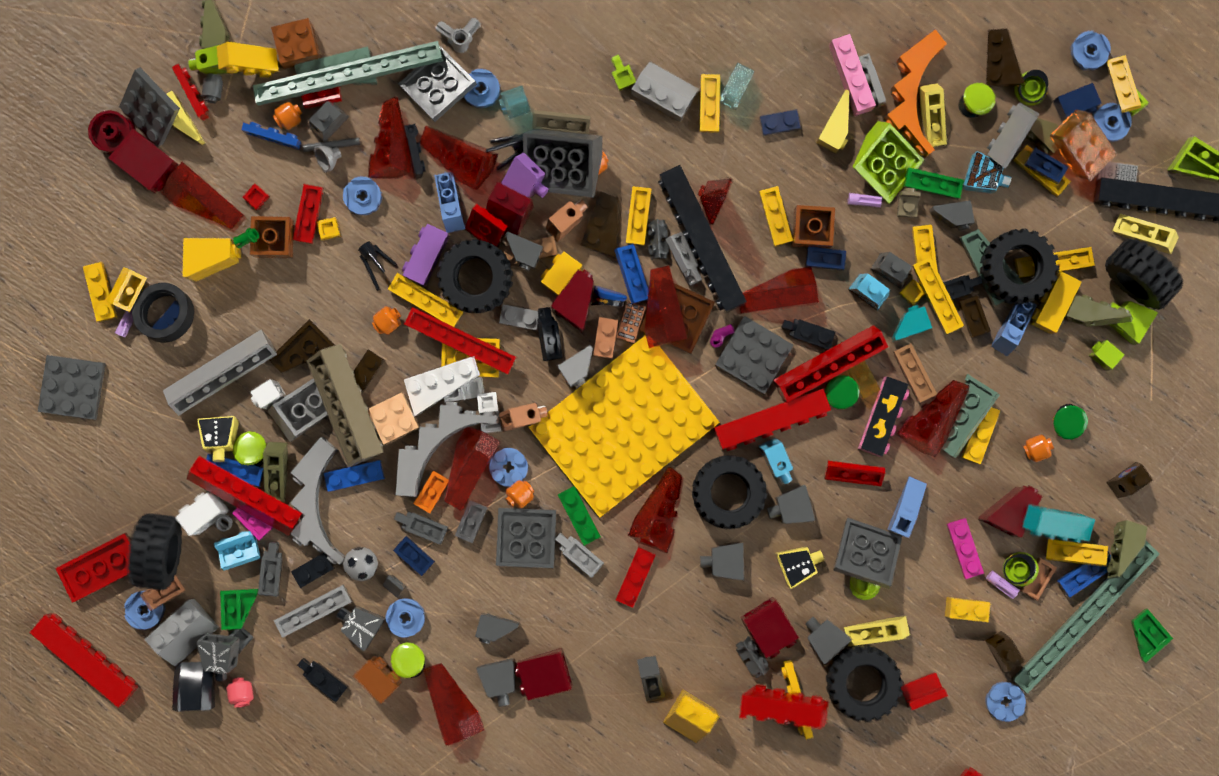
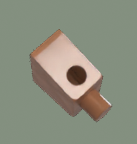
M579 200L575 205L569 201L548 219L545 229L559 242L581 222L583 212L588 209V206L583 200Z
M536 403L503 411L499 413L502 430L506 432L541 422L540 418L547 417V409L545 406L537 407Z

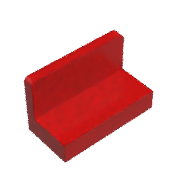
M935 672L901 686L908 708L911 710L948 696L946 689L942 687Z

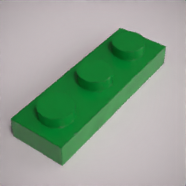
M907 168L903 187L960 199L964 180Z
M575 486L557 494L583 545L585 546L600 538L601 536Z

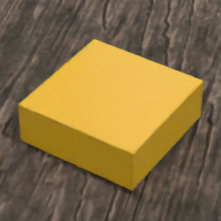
M336 217L317 221L322 241L340 237Z
M914 279L899 292L912 306L925 294L922 286Z

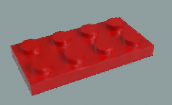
M127 533L55 568L72 603L128 575V555L131 540Z

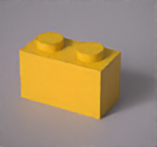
M564 251L561 255L559 253L552 261L554 264L550 270L546 269L541 276L543 279L541 284L557 296L578 269L581 270L583 267L581 263Z
M123 267L107 302L130 312L147 278Z
M953 597L946 598V617L982 622L989 621L990 602Z

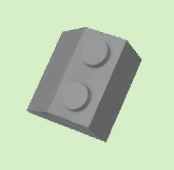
M591 345L558 365L559 370L571 388L573 386L578 388L586 383L585 379L588 376L593 353Z

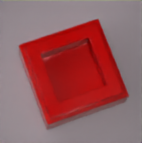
M254 183L242 198L258 211L270 196Z

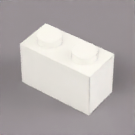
M271 379L251 391L253 395L251 400L254 405L267 410L287 396L279 382Z

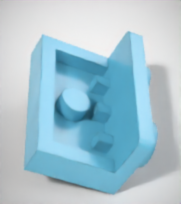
M251 531L240 532L236 536L222 538L214 543V547L219 554L221 568L224 571L261 559L257 539Z

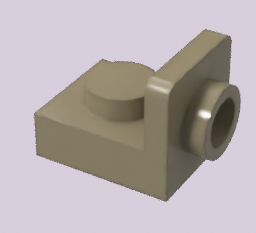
M905 188L904 191L899 193L898 217H917L918 199L921 196V192H916V189Z

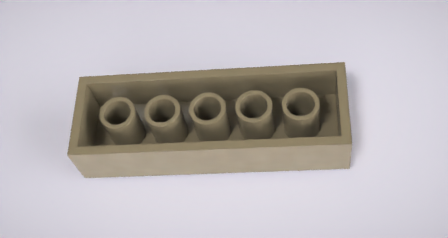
M341 344L320 350L309 358L307 363L348 467H351L383 453L382 443L376 435L375 425L368 414V407L363 402L361 389L354 379V371L349 366L346 351L342 348Z

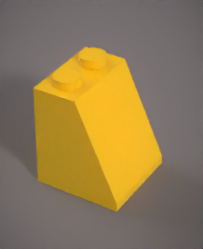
M183 238V277L196 282L239 263L242 250L237 248V245L230 238Z
M682 689L663 723L697 743L710 732L719 715L715 708Z

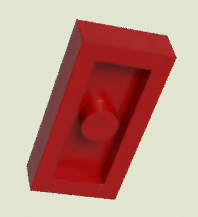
M340 86L302 95L304 108L322 106L327 101L333 103L341 102Z

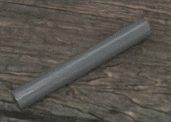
M360 138L304 144L303 151H314V147L327 146L332 149L335 147L361 145Z

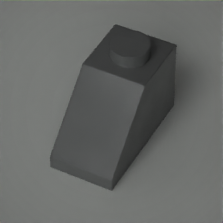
M971 200L937 205L929 209L932 215L950 228H958V231L970 229L969 226L975 223Z
M507 232L506 237L517 263H520L519 267L528 271L530 268L535 270L543 251V246Z
M482 613L475 637L479 638L480 642L490 644V641L494 642L518 628L520 622Z
M656 655L638 659L637 663L646 701L665 697Z

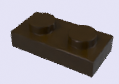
M978 295L958 302L971 338L991 331Z
M369 349L354 369V379L363 392L385 361Z

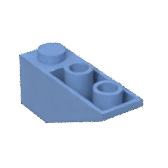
M453 171L434 175L446 232L464 230V219Z
M1033 302L1017 305L1015 303L999 329L991 347L1008 356L1018 346L1037 305Z
M908 477L887 530L903 537H910L927 486L926 483Z

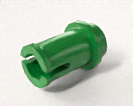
M248 228L246 232L235 236L233 242L237 245V248H242L251 242H257L259 233L255 228Z

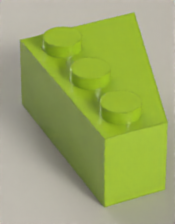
M1195 136L1190 137L1167 171L1219 182V151Z

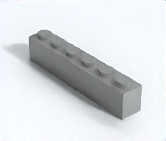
M261 329L167 387L163 392L168 405L179 416L276 356L277 353L271 340Z

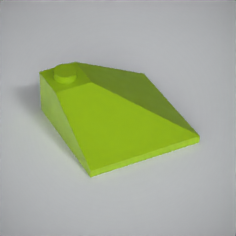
M877 121L866 135L853 168L886 203L890 204L904 186L907 168L918 169L924 159L890 123Z

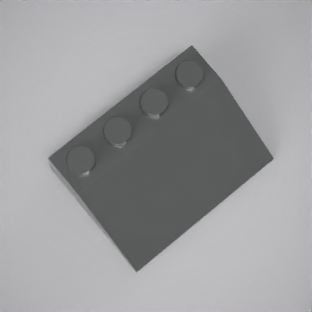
M532 129L523 133V153L545 173L541 184L549 189L548 192L594 197L602 160V136Z

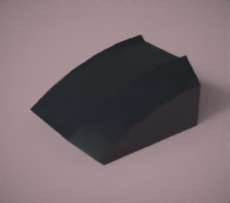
M181 662L174 672L172 711H203L213 709L215 707L214 672L205 671L201 662Z

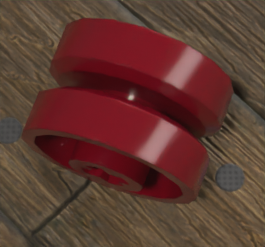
M107 110L96 114L90 121L88 136L96 148L110 156L132 128L136 131L137 129L130 120L119 112Z

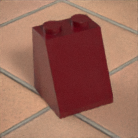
M133 128L109 156L112 162L153 193L160 191L164 187L167 178L175 174L179 165Z
M499 182L493 188L486 206V210L490 214L502 220L508 226L505 235L507 232H510L517 236L521 233L534 208L532 199Z
M578 269L551 305L552 311L582 333L585 330L594 288L593 275L585 269L583 271Z
M1029 485L1015 487L981 514L978 519L1012 537L1023 538L1026 531L1023 523L1028 506H1038L1043 496L1038 494L1039 490Z
M774 597L769 598L740 617L766 659L778 656L781 653L779 650L784 647L788 649L797 643L796 640L799 636Z
M562 648L518 660L517 666L514 667L517 678L521 677L523 685H520L522 696H526L527 701L572 690L573 684Z

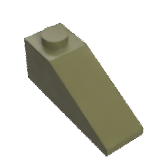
M268 442L263 452L265 493L285 503L288 446L287 443Z

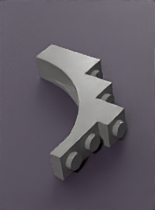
M446 402V405H440L439 428H437V424H426L425 427H420L418 450H416L417 446L405 445V449H399L396 495H419L422 475L428 461L437 448L449 437L462 429L480 423L500 425V417L495 416V412H483V415H476V411L465 410L464 414H462L463 407L457 406L458 402Z
M320 437L291 472L294 475V481L301 486L305 485L292 500L291 504L294 506V509L302 513L301 516L303 514L305 516L290 534L294 536L292 538L293 541L300 546H307L312 541V546L317 551H324L328 555L327 559L330 562L340 565L343 564L345 555L335 548L327 537L319 511L321 480L326 467L338 449L325 438Z

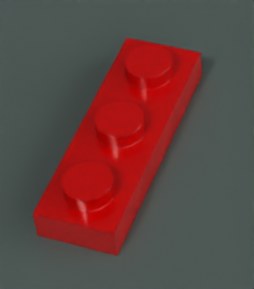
M179 64L174 65L172 69L197 116L202 121L208 119L207 111L209 109L204 101H200L198 97L200 92L197 86L191 84L189 79L192 77L186 67L182 68Z
M303 185L293 235L294 241L313 244L324 190L322 187Z
M828 460L824 479L882 487L885 468Z
M638 547L615 599L616 601L632 608L634 607L656 554Z

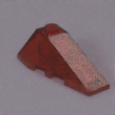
M394 96L383 102L378 121L380 131L378 136L374 137L373 143L376 144L374 154H370L368 178L398 179L410 173L411 155L398 97Z
M425 126L420 140V145L434 158H437L447 171L453 173L460 183L475 190H478L493 172L499 155L493 151L487 153V148L429 126Z
M181 162L169 175L162 194L177 207L230 229L244 216L243 213L184 162Z
M731 178L707 181L706 186L702 185L698 192L700 206L711 228L733 181Z
M812 267L789 270L743 292L747 302L740 307V314L816 305L819 300Z
M955 380L951 381L937 393L936 398L929 404L925 403L921 407L922 410L915 416L911 415L907 418L897 432L898 436L919 452L936 457L947 441L970 386Z
M471 427L465 428L456 444L444 500L445 503L462 511L499 448V440L483 431Z
M439 663L423 669L445 746L463 741L484 731L485 729L478 710L469 701L445 666Z

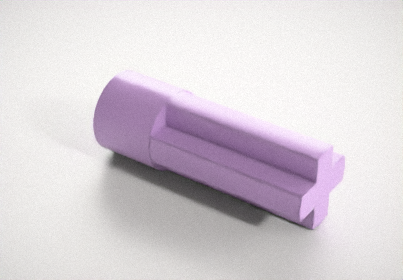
M849 193L848 195L849 205L881 207L882 197Z
M133 307L130 312L125 311L115 331L116 334L125 338L133 323Z
M991 571L986 577L989 583L1012 599L1020 591L994 571Z

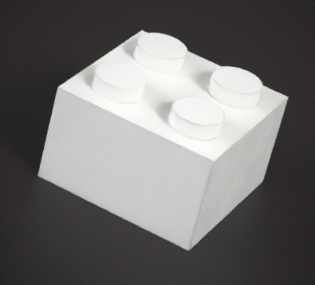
M203 492L194 499L195 503L179 510L180 514L176 519L189 536L200 535L213 525L220 516L227 514L230 510L221 498L207 492L205 494Z

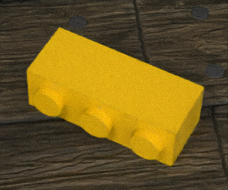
M225 42L217 46L218 68L220 70H227V73L243 72V75L258 74L262 78L271 77V74L278 72L277 49L234 42Z
M1062 271L1056 274V282L1052 283V288L1040 298L1042 303L1039 309H1035L1031 317L1033 319L1031 325L1051 335L1057 333L1082 281Z

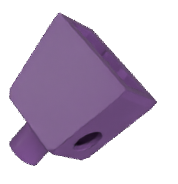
M525 153L514 158L501 183L528 198L535 194L543 198L549 190L541 184L545 173Z

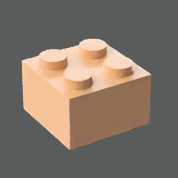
M400 393L368 409V414L384 445L392 443L420 428L404 393Z

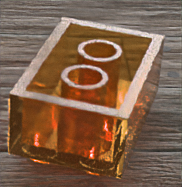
M1076 109L1050 135V138L1075 175L1082 179L1091 181L1117 156L1114 148L1089 112Z

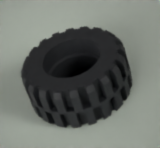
M1022 228L1005 232L990 242V245L984 250V256L980 260V263H982L980 274L984 276L981 280L983 284L988 285L989 288L987 290L990 294L994 293L996 299H1003L1005 303H1016L1017 305L1036 300L1044 296V293L1052 288V283L1056 282L1057 279L1055 273L1059 271V265H1056V261L1059 258L1058 254H1053L1052 250L1055 248L1053 244L1048 245L1046 243L1048 239L1045 236L1040 237L1038 236L1039 232L1034 230L1028 232V229ZM1011 250H1023L1033 259L1035 274L1030 282L1019 285L1012 282L1006 276L1003 269V259Z
M472 239L471 241H461V244H455L449 252L446 251L443 255L445 257L444 260L439 263L440 272H437V278L440 281L438 287L443 292L442 296L449 301L451 306L463 312L480 314L494 310L495 307L503 303L505 297H508L510 294L509 289L513 285V270L510 268L511 263L506 258L505 253L498 249V247L485 241ZM471 259L485 261L491 267L493 273L491 286L486 292L479 295L468 294L459 284V271L462 265Z
M1138 239L1123 241L1105 263V269L1109 277L1113 279V282L1123 292L1127 293L1129 297L1135 299L1138 303L1148 308L1151 307L1154 310L1166 307L1183 287L1182 275L1172 265V262L1166 259L1154 247L1147 245L1143 241L1140 242Z
M733 455L717 457L704 464L696 474L692 485L694 505L700 516L708 523L723 529H738L752 523L751 521L760 515V511L765 506V498L767 499V486L761 471L747 459ZM724 474H734L740 477L747 487L745 502L735 510L719 508L711 496V488L714 481Z
M147 513L139 518L131 537L128 555V577L131 584L135 587L163 591L170 587L171 582L174 581L180 561L182 544L181 524L176 517Z
M856 645L850 649L842 650L839 656L836 655L833 658L834 662L832 665H829V673L826 675V690L829 693L831 702L843 715L858 722L860 720L871 722L874 719L876 721L881 720L883 715L886 714L888 716L892 713L890 710L893 707H897L899 704L897 700L899 697H902L901 686H903V680L900 677L902 673L896 666L897 663L888 654L869 645ZM860 665L874 667L882 678L880 691L874 698L868 701H858L852 698L846 687V681L850 672Z

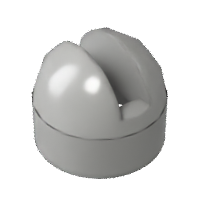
M228 515L220 516L216 520L217 529L220 531L229 530L232 527V518Z

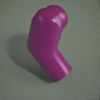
M732 324L716 329L710 339L712 347H720L725 337L734 333Z

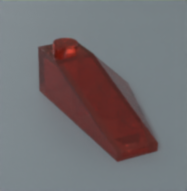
M670 266L655 268L650 271L645 334L649 348L687 340Z
M668 467L635 516L628 534L629 537L638 543L668 553L675 529H672L673 518L677 517L675 504L680 496L682 475Z

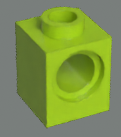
M1108 340L1098 341L1091 348L1093 352L1089 355L1106 371L1112 370L1124 356Z

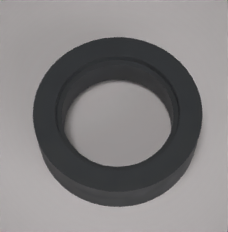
M156 283L148 286L138 295L132 310L133 321L137 329L151 340L161 343L172 342L182 337L190 328L194 319V306L190 297L177 286L170 283ZM160 297H175L179 303V315L176 321L165 329L152 328L147 318L151 304Z

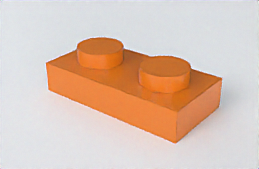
M433 471L414 504L431 514L450 480Z

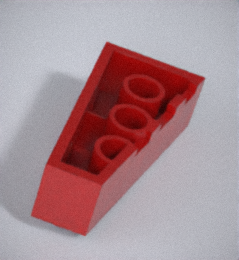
M755 685L741 696L739 718L747 719V715L757 716L756 720L758 721L773 718L776 723L784 724L794 721L796 726L821 729L827 723L829 701L823 700L820 696L806 697L800 692H792L791 694L785 692L784 689L775 688L772 690L767 689L764 685Z

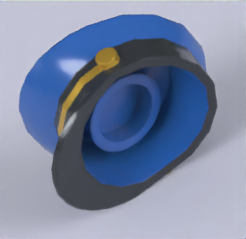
M595 286L596 301L591 306L606 304L624 307L627 296L607 288Z

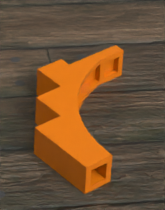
M936 29L906 51L896 61L898 69L903 74L906 73V76L897 82L890 91L892 92L893 99L901 104L884 118L885 122L890 123L897 131L902 129L905 138L908 141L911 140L915 145L917 153L925 158L935 149L924 137L919 125L916 107L917 92L925 68L933 57L947 45Z

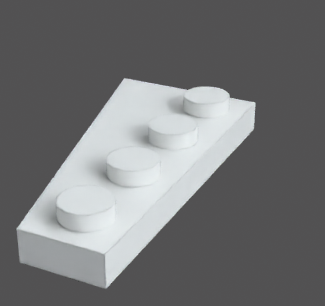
M469 357L404 379L414 416L420 415L426 409L437 404L441 399L446 398L458 388L478 377L480 374L475 357Z

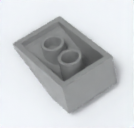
M314 378L273 404L268 410L290 442L328 416Z

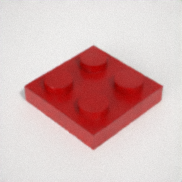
M476 204L471 210L465 230L480 241H485L499 247L508 226L502 220L490 214L485 208Z

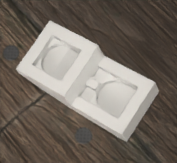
M482 377L475 378L452 392V394L444 398L445 403L477 398V394H483Z
M496 392L477 394L479 414L495 412V416H499ZM481 423L482 434L501 432V423L500 425Z

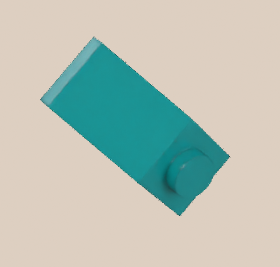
M916 305L907 308L908 312L903 314L892 336L893 342L932 328L925 306L919 308Z

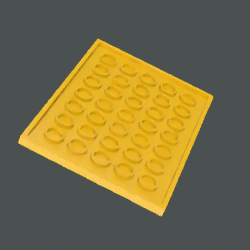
M646 334L547 412V417L540 418L541 422L532 424L528 428L600 518L720 422L652 336Z

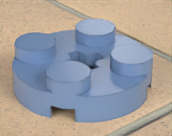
M1086 31L1074 40L1070 47L1071 56L1080 69L1094 70L1101 67L1108 60L1111 46L1103 34L1094 33L1095 31ZM1087 46L1090 48L1094 47L1093 55L1087 53Z
M473 70L469 75L476 81L477 85L464 96L467 103L477 108H486L494 105L500 94L499 81L489 70ZM480 84H483L484 88H486L483 93H479L476 90V87H479Z
M1108 103L1101 106L1092 116V129L1099 140L1104 142H1115L1127 135L1132 124L1129 111L1121 113L1120 106L1116 103ZM1108 118L1116 121L1114 127L1108 125Z
M368 177L352 179L343 190L345 205L351 212L357 215H369L377 211L381 204V190L376 182ZM361 191H364V193L367 195V198H365L364 201H361L360 198H357V196L361 194Z
M504 448L497 451L492 457L489 469L492 478L497 483L503 486H511L516 481H522L526 477L528 462L520 451L513 448ZM510 461L511 465L514 466V470H510V473H507L503 466L507 465V462Z
M144 591L132 594L126 600L124 606L126 621L136 629H149L156 626L162 620L165 612V605L163 604L152 611L148 608V614L144 613L142 615L140 613L142 611L141 605L147 606L140 596Z
M399 599L388 608L386 622L390 631L396 636L410 637L422 629L425 622V611L413 599ZM407 612L411 620L403 623V619L400 616Z
M999 682L991 687L986 695L985 703L988 712L996 719L1009 722L1024 714L1026 699L1023 691L1018 686L1009 682ZM1005 696L1007 697V699H1010V703H1008L1007 707H1005L1004 704H1001V701L1004 700L1003 697Z

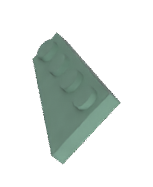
M364 47L294 66L298 75L369 58L371 55L369 48ZM376 77L350 83L354 85H378Z
M977 229L961 237L960 240L978 276H981V279H983V274H980V268L982 267L980 260L984 256V250L990 245V242ZM1003 259V269L1006 276L1016 284H1024L1018 278L1019 276L1016 272L1012 271ZM983 284L993 306L1005 301L1003 299H996L994 293L990 294L988 292V285Z
M968 374L965 378V385L959 393L957 405L951 413V420L947 424L938 446L954 458L959 455L1000 396V394Z

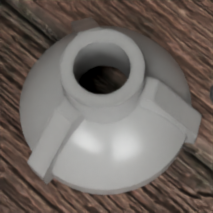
M327 146L314 147L316 160L323 172L331 171L335 167L337 159L341 158L340 150L337 147L333 149Z

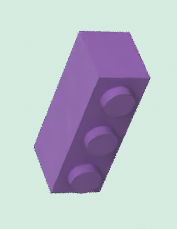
M429 224L421 228L418 235L420 240L417 245H413L410 252L412 255L409 262L406 261L402 268L405 278L426 287L450 237L447 232Z

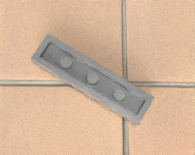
M342 585L274 620L283 638L353 601L346 587Z

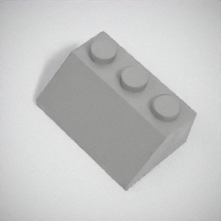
M649 62L632 87L631 95L681 122L699 89Z
M1020 102L1017 106L1013 105L1007 114L1010 116L1007 123L1002 122L997 131L1000 135L997 140L992 139L987 147L990 150L987 155L1004 168H1007L1039 116V113Z
M190 599L144 640L159 656L172 665L177 666L198 647L197 641L205 634H213L219 626L195 599Z

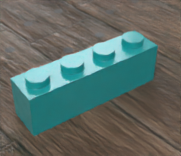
M1029 505L1023 527L1029 529V533L1041 537L1043 534V536L1052 539L1056 536V538L1065 541L1069 538L1070 541L1080 543L1081 540H1090L1096 519L1079 513Z

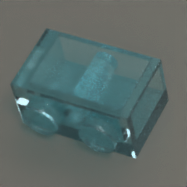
M737 63L721 94L720 102L736 110L755 71Z
M523 86L501 93L502 99L499 100L503 115L507 114L509 119L530 112Z

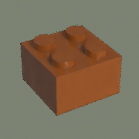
M309 18L271 27L279 61L284 69L321 58L313 25Z
M797 205L794 208L792 247L830 249L833 246L835 207Z
M251 216V229L255 228L258 231L259 238L257 242L250 243V255L255 258H293L294 220L290 217Z
M375 655L353 677L381 704L403 682L400 680L401 676L387 667L388 663L384 658Z

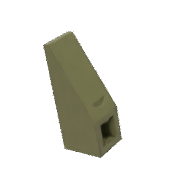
M202 0L204 16H201L200 20L203 30L202 35L199 36V45L202 49L229 42V32L215 1Z
M1039 118L1036 119L1026 135L1030 142H1034L1039 150L1049 156L1054 154L1070 138L1057 124Z
M1075 295L1066 315L1069 321L1085 327L1133 321L1129 310L1122 307L1118 309L1113 308L1111 304L1100 301V303L1092 301L1093 298L1087 295H1082L1081 297Z
M1128 520L1117 522L1114 528V542L1110 549L1111 559L1107 567L1108 579L1120 577L1144 547L1147 526Z

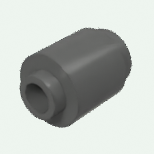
M207 74L206 78H204L201 97L205 99V102L215 104L216 101L221 100L223 81L220 75Z

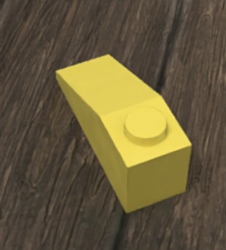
M938 83L919 86L920 108L926 139L932 147L946 145L944 89Z
M847 89L844 91L816 142L834 153H837L839 149L843 150L848 142L845 139L848 134L849 91Z
M173 91L167 93L180 108L172 126L199 144H205L178 96Z
M1123 214L1119 215L1113 228V232L1128 239H1138L1140 242L1143 241L1147 245L1154 247L1157 251L1172 254L1178 240L1175 229Z
M906 616L844 627L845 634L852 639L848 647L900 640L910 635Z

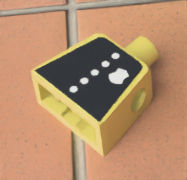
M235 416L198 419L203 449L207 453H213V462H224L225 452L233 451L239 421Z
M808 547L775 553L790 589L817 574L815 564L825 561L821 550L810 554Z

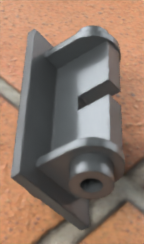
M655 219L649 222L647 228L650 237L648 251L651 255V260L659 257L660 259H667V255H669L668 243L661 240V238L668 237L667 224H665V220Z
M748 636L743 642L740 641L736 644V651L744 661L747 658L751 660L745 664L751 675L755 676V678L761 675L764 676L769 670L768 662L760 655L756 642Z

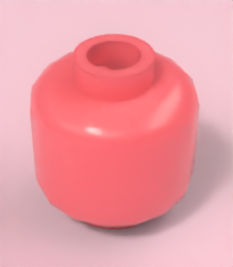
M244 678L233 679L232 683L226 688L229 704L234 705L235 708L248 706L254 699L252 684L250 681H244Z

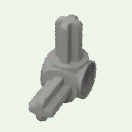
M472 18L463 29L454 30L441 21L435 29L448 39V43L452 45L454 51L463 53L468 49L469 43L473 40L472 35L480 27L481 23L478 19ZM462 39L464 42L458 43L456 40Z

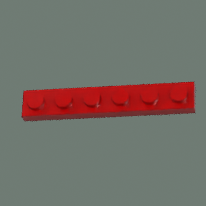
M413 307L404 325L470 357H475L476 360L508 375L517 358Z

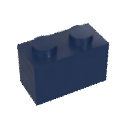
M1093 83L1058 96L1053 100L1061 122L1067 119L1069 122L1080 118L1079 115L1082 113H1086V115L1097 111V107L1102 104Z

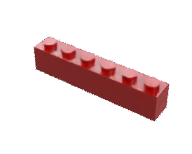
M873 325L775 378L773 381L781 397L788 403L888 348L882 331Z
M820 389L795 398L788 403L778 404L714 427L713 429L721 450L726 449L728 452L736 449V444L741 442L747 445L755 442V437L762 435L764 439L772 436V431L780 429V432L792 429L791 424L798 422L800 426L810 422L808 418L816 416V419L828 416L827 412L831 408L824 389Z
M198 456L188 472L187 480L288 536L302 514Z
M45 614L29 632L118 708L123 706L139 688L131 676H125L118 665L106 660V655L101 651L94 650L91 647L92 644L87 639H81L77 635V631L73 627L62 623V618L57 614Z

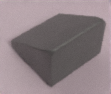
M389 575L383 583V586L395 597H398L406 587L394 575Z
M243 627L242 629H235L229 635L240 637L238 654L254 638Z

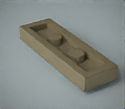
M534 110L532 129L589 134L591 116Z

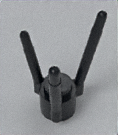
M523 133L490 140V143L509 140L510 142L486 149L487 153L508 146H512L514 151L517 150L516 153L499 164L496 170L504 167L516 156L523 153Z
M368 241L358 251L361 254L360 259L363 261L376 290L379 291L380 288L368 261H373L382 273H385V270L376 259L377 253L392 265L396 266L397 263L380 250L376 244L373 246Z

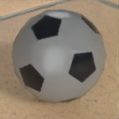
M356 547L346 554L343 562L344 571L352 580H368L377 571V557L368 548Z

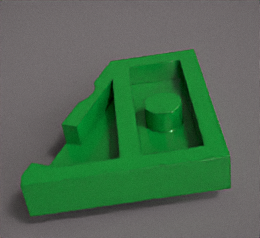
M258 589L220 591L221 630L242 629L258 595Z
M1146 608L1131 620L1140 657L1144 663L1174 639Z

